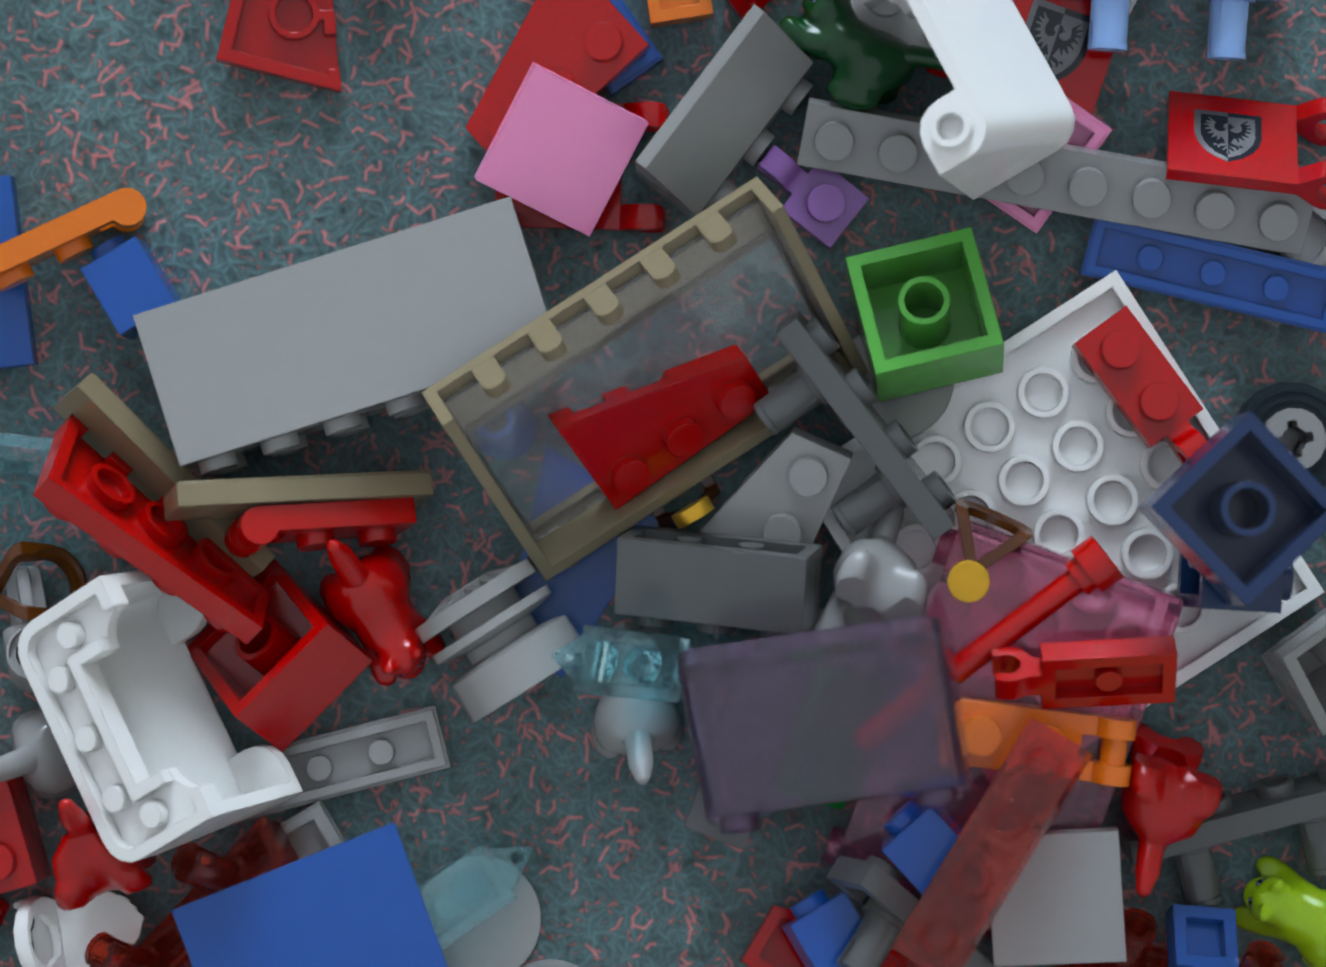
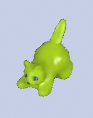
M1266 854L1258 858L1256 870L1261 877L1251 879L1246 885L1243 892V899L1246 905L1235 908L1236 926L1244 931L1275 938L1295 946L1308 967H1326V889H1321L1312 884L1276 857Z

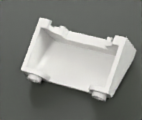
M861 0L868 9L873 8L880 2L892 3L900 7L911 20L916 18L955 90L935 101L926 110L921 120V140L939 176L974 200L1043 160L1058 151L1069 141L1075 126V115L1072 106L1013 0Z
M140 570L98 576L30 621L23 628L18 640V656L23 671L103 844L110 854L118 860L130 863L160 854L274 808L303 792L289 761L274 746L261 744L237 753L185 641L198 634L208 621L201 612L178 596H171L161 591L152 582L151 578Z

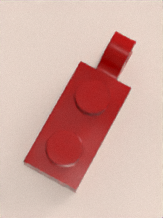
M1127 306L1072 345V348L1147 449L1153 447L1164 438L1183 465L1207 442L1204 436L1188 421L1203 410L1202 406Z
M1174 636L1040 643V658L1030 656L1024 650L1016 647H1001L992 650V674L995 675L996 699L1017 700L1025 696L1040 695L1042 709L1175 702L1177 649Z

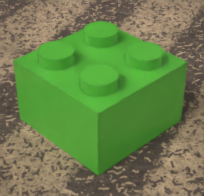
M971 227L845 257L848 290L874 389L879 397L878 402L1003 372L1004 341Z

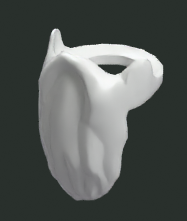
M111 891L95 897L82 908L65 911L59 908L56 901L52 898L38 895L30 896L13 903V908L17 909L13 929L15 949L22 967H102L118 961L135 946L136 941L141 937L145 917L138 912L137 906L131 904L130 899ZM33 918H34V919H35L34 928H33V930H32V932H31V926H32V922H33Z

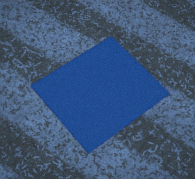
M394 822L171 910L192 967H448Z

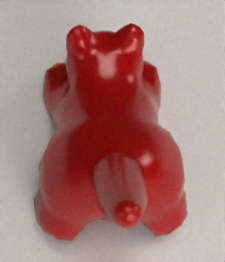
M337 539L330 540L327 544L329 561L336 572L335 574L330 573L323 577L319 592L326 609L331 613L333 619L356 633L363 650L372 659L368 666L372 676L379 685L390 686L395 683L396 677L403 679L416 678L424 669L426 656L433 659L432 657L445 649L446 645L440 634L422 643L415 631L417 627L426 622V619L417 611L410 600L409 581L411 580L408 561L399 550L391 546L376 547L371 554L358 558L347 545Z
M1137 721L1135 740L1128 741L1130 747L1129 764L1132 766L1130 785L1122 787L1120 802L1130 828L1138 835L1135 866L1136 892L1140 897H1146L1152 892L1160 876L1163 855L1167 846L1191 838L1197 833L1205 819L1214 814L1221 801L1222 784L1216 777L1197 771L1205 750L1201 743L1190 737L1172 739L1154 732L1147 725Z
M63 799L59 802V819L67 830V834L61 838L51 860L53 876L56 881L54 899L59 908L64 911L82 908L95 897L107 891L120 890L128 895L141 891L152 884V875L146 869L156 862V855L131 863L118 860L110 854L103 844L88 811L82 810L70 799Z

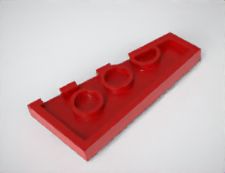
M71 414L56 431L32 496L43 502L45 508L53 516L62 521H70L96 539L101 548L109 555L118 559H124L145 573L161 591L171 596H178L201 612L214 628L222 632H229L245 644H248L263 629L270 593L210 538H201L196 542L188 535V528L184 520L165 521L164 497L162 496L158 501H151L127 478L134 469L114 451L104 459L82 439L89 429Z

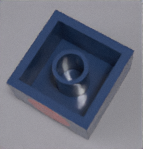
M1251 411L1234 415L1137 507L1230 606L1247 607L1326 532V489Z

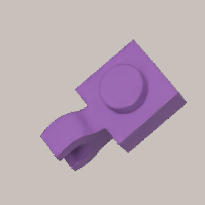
M773 145L756 167L759 172L790 195L783 206L791 221L827 249L832 247L869 200V197L837 172L811 168L806 173L790 156L775 145Z

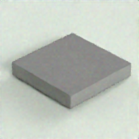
M1118 827L986 833L994 967L1127 962Z

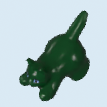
M803 0L802 7L804 13L801 17L788 15L779 22L780 28L805 54L814 59L830 63L833 74L827 88L839 104L849 109L864 111L874 109L877 104L893 102L897 99L899 88L911 79L917 66L944 71L932 48L908 45L900 38L873 28L859 20L852 8L851 0Z

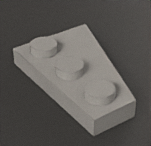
M794 426L743 480L741 486L716 512L714 511L699 527L698 532L813 544L850 464L853 452Z

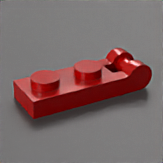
M414 497L255 506L248 509L227 527L224 534V542L232 554L243 558L253 556L264 546L271 543L296 542L298 551L327 549L328 542L332 539L358 538L359 547L363 548L387 546L396 543L399 534L417 523Z

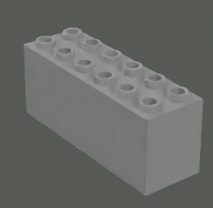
M507 197L133 315L180 467L198 469L201 476L211 474V477H218L248 467L246 455L262 451L264 456L272 455V458H278L309 448L306 436L325 431L326 436L333 435L334 439H338L369 429L370 425L367 418L369 416L387 411L389 417L394 416V419L397 420L431 409L421 392L547 312L548 309L511 197Z

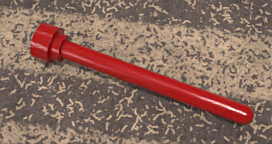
M1091 535L1071 550L1074 557L1064 564L1068 569L859 727L854 735L856 746L863 751L874 750L992 661L993 649L1010 647L1083 591L1088 596L1098 588L1104 593L1124 578L1123 574Z

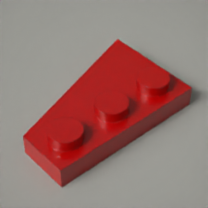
M535 0L465 128L487 152L532 62L600 95L651 47L609 0Z

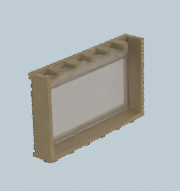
M756 176L421 393L547 582L565 569L576 565L582 558L611 539L627 532L648 515L668 502L679 498L690 488L725 465L733 463L742 454L773 435L755 411L625 505L615 510L557 430L548 414L570 407L573 413L602 403V394L623 386H625L628 392L660 381L665 370L735 344L747 357L768 392H771L798 371L796 360L775 334L778 326L798 310L801 311L808 322L817 316L830 330L840 346L833 354L847 373L855 368L863 375H866L869 371L785 207Z

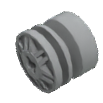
M530 557L517 564L497 569L493 568L442 600L426 622L415 629L422 643L429 641L447 629L450 630L456 642L432 657L436 665L448 663L462 656H466L472 667L458 678L451 688L473 723L524 693L588 650L566 614L554 617L540 624H537L531 613L546 601L552 593L548 585L541 587L521 599L514 588L538 571Z

